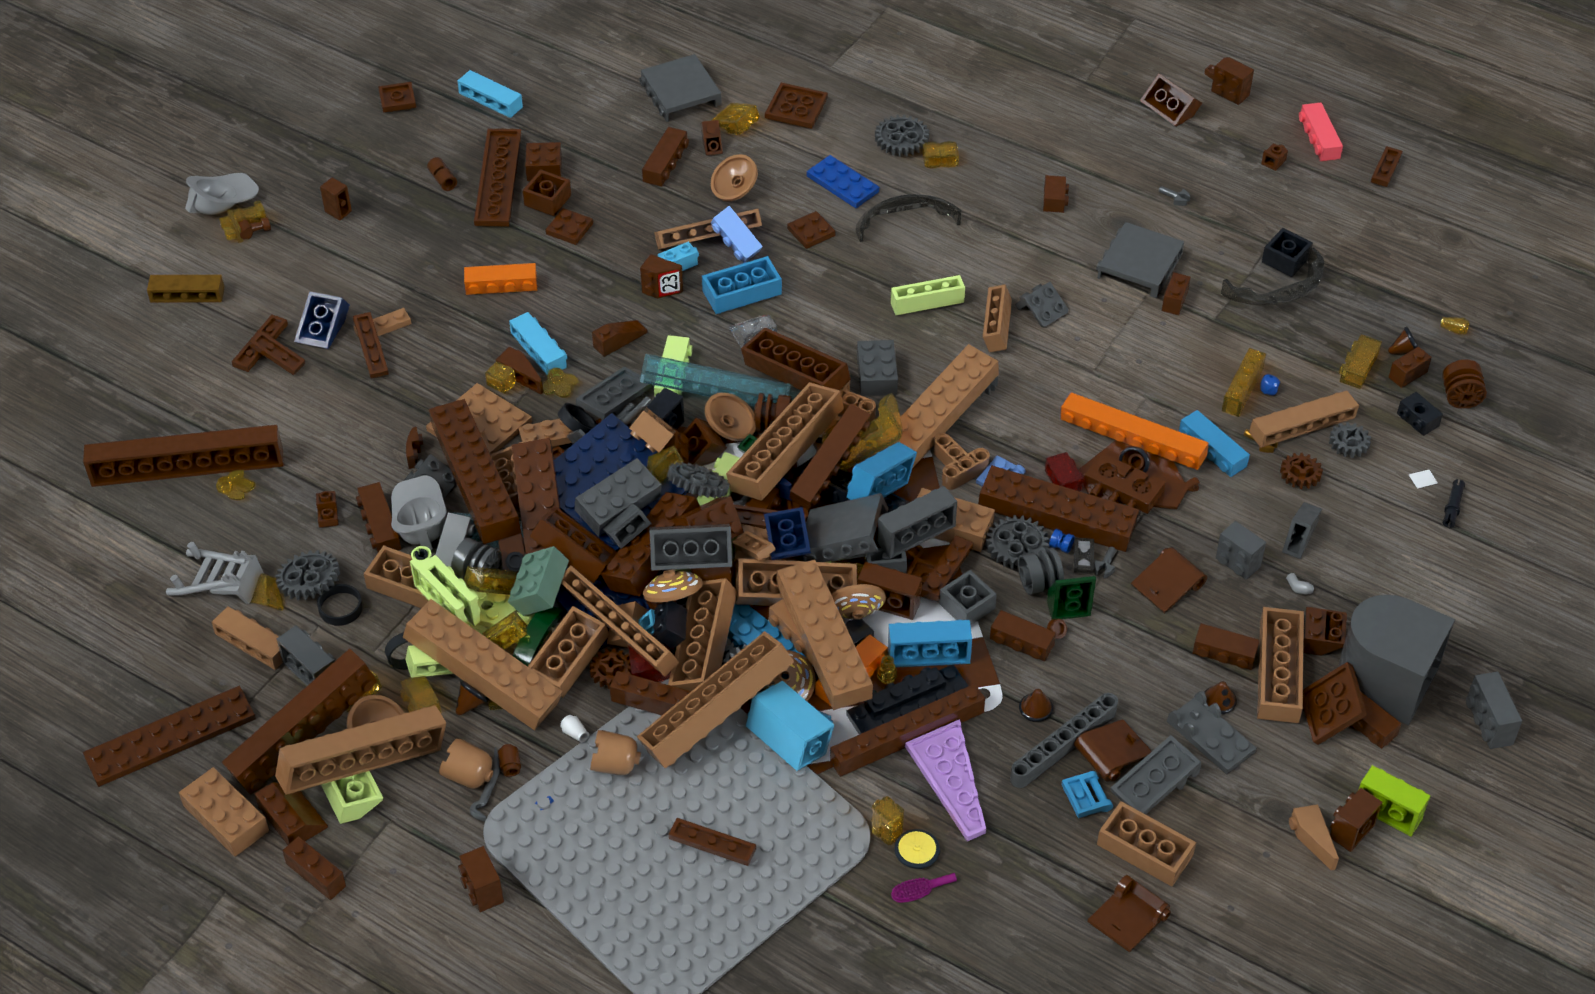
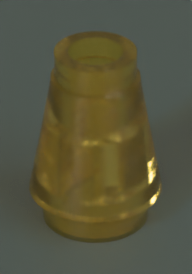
M1443 317L1440 326L1458 335H1466L1469 321L1465 318Z
M889 655L882 657L877 671V677L885 684L892 683L897 677L894 659Z

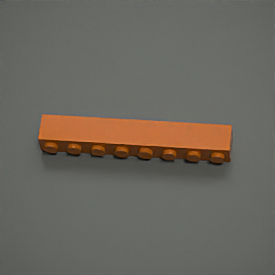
M1072 392L1061 406V420L1119 442L1139 447L1147 452L1198 470L1207 457L1209 442Z

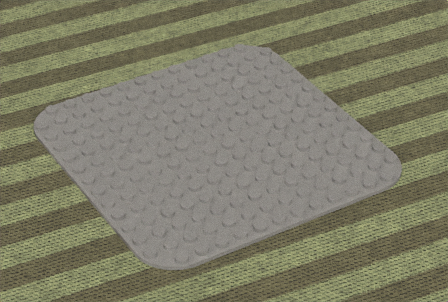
M669 679L661 683L668 685ZM629 706L598 729L630 736L636 741L637 752H641L639 765L634 764L633 770L629 774L615 775L590 770L592 755L598 752V747L595 744L597 730L589 736L587 741L579 743L495 806L485 821L483 835L485 845L490 854L633 994H702L861 862L869 849L870 829L863 815L809 767L805 766L796 771L746 727L748 714L741 708L729 715L722 724L712 729L705 738L700 739L694 744L691 750L677 758L674 764L664 768L647 752L637 738L641 732L662 715ZM548 796H551L554 800L551 804L549 798H547ZM676 818L756 844V851L749 866L670 840L668 834Z

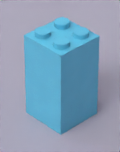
M784 681L771 685L768 689L758 692L752 698L746 727L796 771L826 755L834 724Z

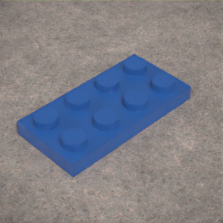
M831 155L807 171L808 178L854 208H858L879 193V186Z

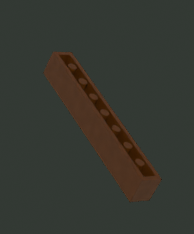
M976 684L968 686L830 747V762L841 777L904 749L905 743L959 719L962 723L984 713L986 698Z

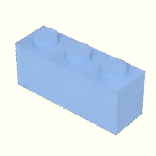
M730 206L712 219L711 226L716 233H720L725 245L733 249L734 255L739 261L742 260L745 263L762 249L763 246Z

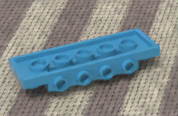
M734 604L727 638L731 643H734L735 647H739L742 650L744 644H750L765 631L782 643L786 650L797 652L807 659L802 652L800 653L796 650L794 644L789 639L786 640L777 627H773L767 619L752 607ZM782 674L781 677L783 679H788L789 675Z

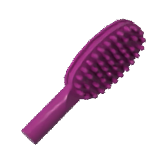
M955 873L931 880L924 877L915 878L895 886L891 896L898 903L915 901L928 895L932 888L955 882L957 878Z

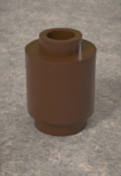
M511 744L503 745L497 752L500 770L506 777L516 776L520 773L521 769L518 748Z

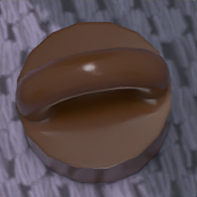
M1052 619L1049 621L1047 629L1056 632L1055 639H1061L1066 635L1067 625L1062 619Z

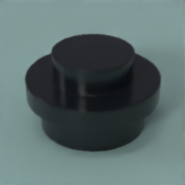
M520 552L510 553L506 558L508 569L518 572L524 555Z

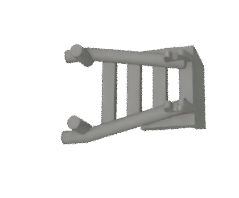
M194 542L188 543L187 557H195V559L205 557L191 586L185 587L177 575L171 576L170 580L176 588H167L166 594L168 596L186 595L210 590L212 594H236L246 604H250L264 575L255 555H247L245 551H241L240 554L238 551H235L233 555L198 549ZM214 559L217 560L206 583H202ZM229 562L221 580H217L225 563ZM238 564H241V566H240V568H239V570H238V572H237V574H236V576H235L233 573H234V571H235L237 565H238Z

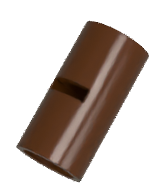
M439 157L431 159L427 164V168L444 191L454 189L457 185V179L443 160Z

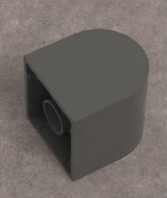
M1396 595L1370 597L1361 602L1352 614L1338 667L1346 662L1352 664L1360 691L1396 720L1409 726L1440 667L1455 619L1404 597Z

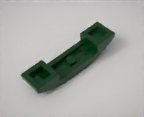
M553 606V608L537 612L523 632L512 656L526 666H529L551 627L555 628L564 611Z

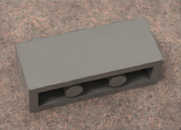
M448 512L435 554L446 566L451 567L453 555L459 544L465 538L473 536L475 524L471 517Z

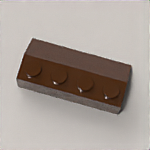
M556 506L541 518L530 535L535 543L545 548L554 546L569 560L567 566L570 567L571 565L593 584L601 576L607 564L618 553Z

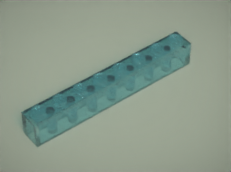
M645 354L640 382L708 397L716 393H730L738 396L751 406H755L759 393H765V402H767L768 395L772 394L773 402L776 403L779 395H789L791 384L650 354Z

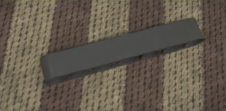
M1112 693L1102 694L1015 761L1011 768V784L1017 788L1027 786L1076 748L1074 742L1081 734L1102 727L1116 716L1118 705L1116 695Z

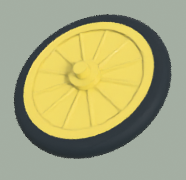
M911 829L902 833L897 838L894 850L896 857L902 864L910 868L921 869L932 865L937 860L940 846L938 840L930 832L922 829Z

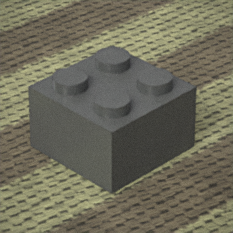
M1234 521L1220 533L1216 559L1247 580L1261 567L1266 541L1237 521Z
M969 570L940 589L939 604L956 620H970V625H972L995 609L997 594Z

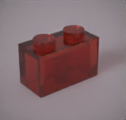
M1067 452L1046 458L1044 471L1053 484L1081 491L1082 483L1084 482L1083 474L1077 470L1075 461L1069 457Z

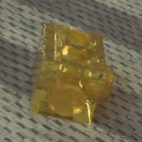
M497 361L485 372L487 385L503 394L516 383L514 370Z

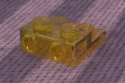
M730 103L712 120H719V127H726L727 133L740 135L747 131L750 125L757 122L760 115L756 105Z

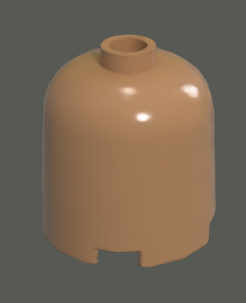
M598 730L595 740L598 752L592 755L590 770L615 775H627L633 770L634 764L639 765L641 752H637V743L632 737Z
M455 739L447 750L450 753L447 761H442L439 774L470 789L480 787L485 781L489 782L494 772L491 770L492 759L490 755L463 739Z

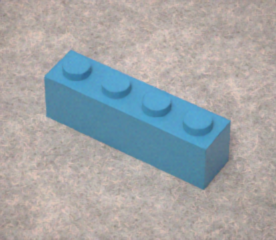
M1198 410L1181 419L1179 432L1209 442L1207 458L1214 462L1221 471L1232 477L1247 467L1250 454Z

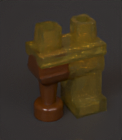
M260 200L255 201L254 206L248 208H238L234 211L232 209L228 210V216L219 218L227 241L236 238L238 243H241L243 239H250L253 232L257 230H271L269 219L266 217L265 209Z

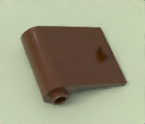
M1170 547L1165 548L1160 553V556L1131 582V585L1165 614L1190 589L1194 591L1199 590L1207 581V575L1176 549Z
M1123 719L1081 734L1074 742L1076 749L1106 782L1115 781L1121 775L1120 771L1124 766L1141 761L1152 752Z
M1125 875L1117 884L1114 894L1087 922L1125 950L1131 952L1160 921L1165 922L1171 914L1169 910L1170 905L1136 880Z

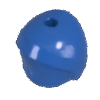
M1271 374L1264 375L1260 383V390L1264 394L1275 395L1278 392L1279 379Z

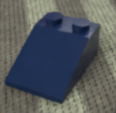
M309 291L294 342L329 349L345 322L350 304L342 297Z
M803 507L764 514L768 541L776 549L770 553L771 560L811 553Z

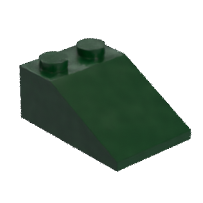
M1089 576L1056 580L1049 588L1047 596L1051 620L1091 616L1096 577Z

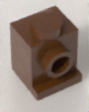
M1273 143L1267 150H1264L1261 164L1276 171L1286 161L1288 150L1282 144L1276 145Z

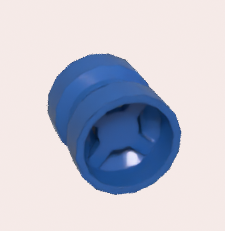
M1055 529L1051 536L1049 547L1059 548L1062 552L1068 554L1073 546L1075 536L1071 534L1066 535L1061 530Z

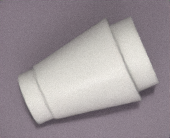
M568 715L562 720L561 728L563 733L581 743L587 741L589 733L577 716Z

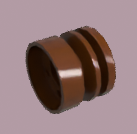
M1469 359L1458 360L1447 365L1443 370L1442 378L1448 403L1453 407H1475L1486 398L1487 391L1483 380L1484 377L1480 364Z
M759 393L754 411L756 432L762 431L763 424H765L766 430L792 402V396L779 395L777 402L774 403L772 394L768 395L767 402H765V393Z

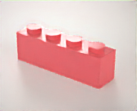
M1322 103L1302 105L1301 112H1299V121L1304 125V131L1308 134L1309 141L1315 148V154L1319 156L1320 161L1340 159L1343 145Z

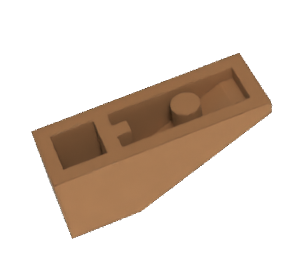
M1318 804L1293 808L1292 816L1289 818L1291 830L1295 831L1296 837L1330 870H1335L1339 857Z

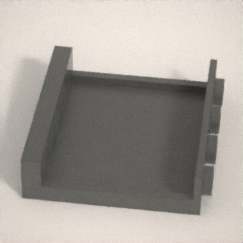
M695 54L641 70L640 84L642 87H645L648 97L652 98L653 105L657 106L660 116H663L666 122H669V113L708 101H712L715 107L722 106L720 90Z
M1125 222L1123 227L1118 229L1116 238L1112 239L1109 250H1105L1103 260H1099L1096 267L1098 271L1097 278L1100 279L1105 272L1151 288L1150 296L1157 298L1183 254L1184 241Z
M882 493L810 509L806 528L811 553L800 555L802 561L828 562L877 551L878 548L874 541L878 518L880 514L888 512V506Z

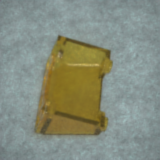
M892 393L881 399L878 407L879 417L871 421V425L866 433L862 432L859 444L851 448V455L848 460L840 464L841 469L851 468L901 439L903 427L898 403ZM836 424L828 428L827 432L825 433L822 439V443H824V441L827 439V437L829 436L833 428L836 426Z

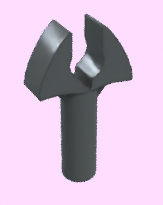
M1163 186L1159 188L1160 193L1174 198V205L1186 206L1187 201L1190 202L1191 196L1185 189H1182L1181 192H1175Z
M1114 547L1108 548L1103 561L1095 560L1094 572L1096 576L1099 570L1105 568L1104 579L1115 572V566L1110 565L1116 552Z

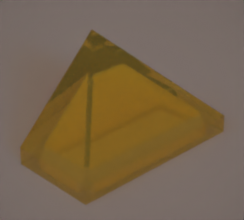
M671 446L649 456L647 469L661 483L667 477L669 466L672 463L676 464L678 462L681 464L684 461L675 446Z
M262 573L259 576L251 602L282 611L284 605L275 581L277 579Z

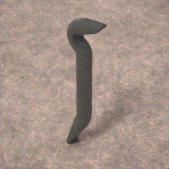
M496 747L493 757V775L490 781L486 783L479 801L474 802L470 807V814L475 819L484 822L487 819L486 816L477 811V809L483 808L487 804L501 771Z

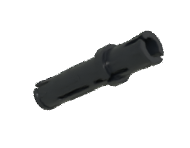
M1458 479L1453 481L1442 522L1447 528L1449 522H1451L1450 528L1455 526L1456 517L1460 513L1459 505L1465 487L1463 480H1460L1459 485H1457Z

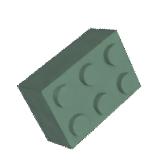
M554 546L526 554L522 559V564L510 592L508 603L523 616L553 608L569 560Z

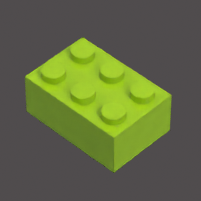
M1372 765L1361 781L1359 789L1363 788L1383 802L1378 820L1412 837L1423 819L1430 795L1421 789L1407 784L1404 780L1388 774L1383 769Z

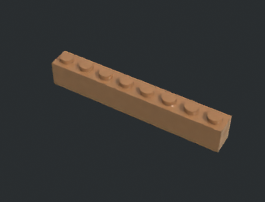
M570 565L565 571L561 582L566 591L666 677L679 663L674 655Z

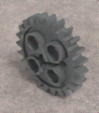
M896 115V118L890 116V120L884 118V122L880 121L875 130L877 146H881V150L886 149V153L891 151L893 156L898 153L899 157L902 154H905L907 157L908 153L914 155V151L920 153V149L924 150L925 145H928L929 141L927 125H923V121L918 122V118L913 120L912 116L908 118L905 115L902 117Z
M678 462L676 464L672 463L667 473L668 480L672 481V484L678 485V488H684V491H689L691 494L704 495L707 498L709 496L720 498L721 496L725 497L729 489L730 483L724 479V476H719V473L712 472V469H707L697 464L694 466L691 463L685 464L684 462H681V464Z
M1014 515L1013 519L1006 516V521L999 519V524L994 522L993 528L989 527V532L986 535L987 552L991 553L992 559L997 557L996 563L1003 561V567L1010 564L1011 569H1013L1015 565L1018 566V557L1020 555L1033 552L1037 556L1039 550L1046 551L1049 548L1048 532L1043 531L1044 526L1038 527V521L1031 523L1032 518L1026 521L1024 516H1021L1020 519H1017L1016 515Z
M309 550L308 554L301 552V556L294 555L293 560L287 559L288 564H281L283 569H278V574L275 575L277 579L275 580L284 597L289 596L290 599L296 597L297 600L304 597L307 600L308 596L315 598V594L323 595V590L329 591L328 586H335L334 581L339 580L340 567L336 557H333L331 553L327 555L326 551L320 554L319 550L312 553Z

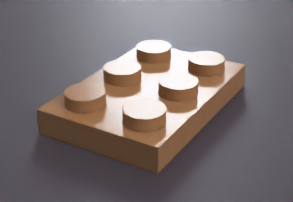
M560 419L545 420L541 423L525 424L518 427L522 442L534 437L535 440L550 438L552 447L572 443L567 435L573 431Z

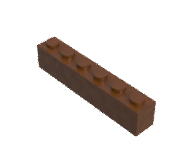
M852 403L849 405L790 490L789 499L808 510L812 505H817L821 498L820 493L828 489L831 477L833 475L836 476L841 469L840 464L848 460L851 455L850 450L853 446L856 447L859 444L862 432L866 433L871 425V422H869L871 414Z

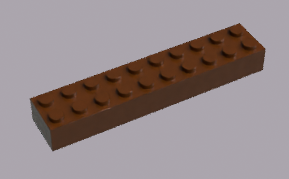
M465 399L430 408L429 414L432 428L483 544L520 534L518 514Z
M267 425L84 445L83 463L91 486L95 487L283 467V446L278 426Z

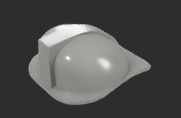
M233 173L217 177L190 176L186 179L190 189L185 209L189 213L220 214L229 210L235 203L254 198L258 194L259 187L245 173Z
M426 475L402 481L395 486L391 496V525L393 530L406 542L425 546L432 550V541L438 539L442 534L447 518V510L438 482Z

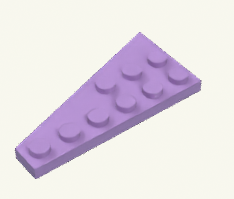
M960 719L906 742L905 748L966 841L968 842L986 834L985 821L978 800V792L974 783Z

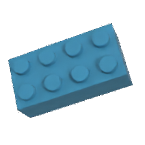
M766 256L703 275L702 291L715 314L781 295L782 279L769 257Z
M897 442L874 456L867 458L865 461L856 464L852 470L853 476L848 485L846 498L853 500L882 493L884 498L908 484L917 452Z
M970 620L889 624L888 657L890 668L970 664L972 648Z

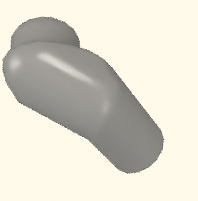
M1294 573L1286 577L1295 593L1304 595L1313 593L1314 586L1309 582L1299 581Z

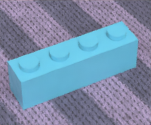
M471 70L457 80L459 94L509 118L523 107L521 94Z
M529 312L509 321L511 334L547 376L567 368L566 352L558 347L555 339L550 338L547 330L542 328L538 320L532 317Z

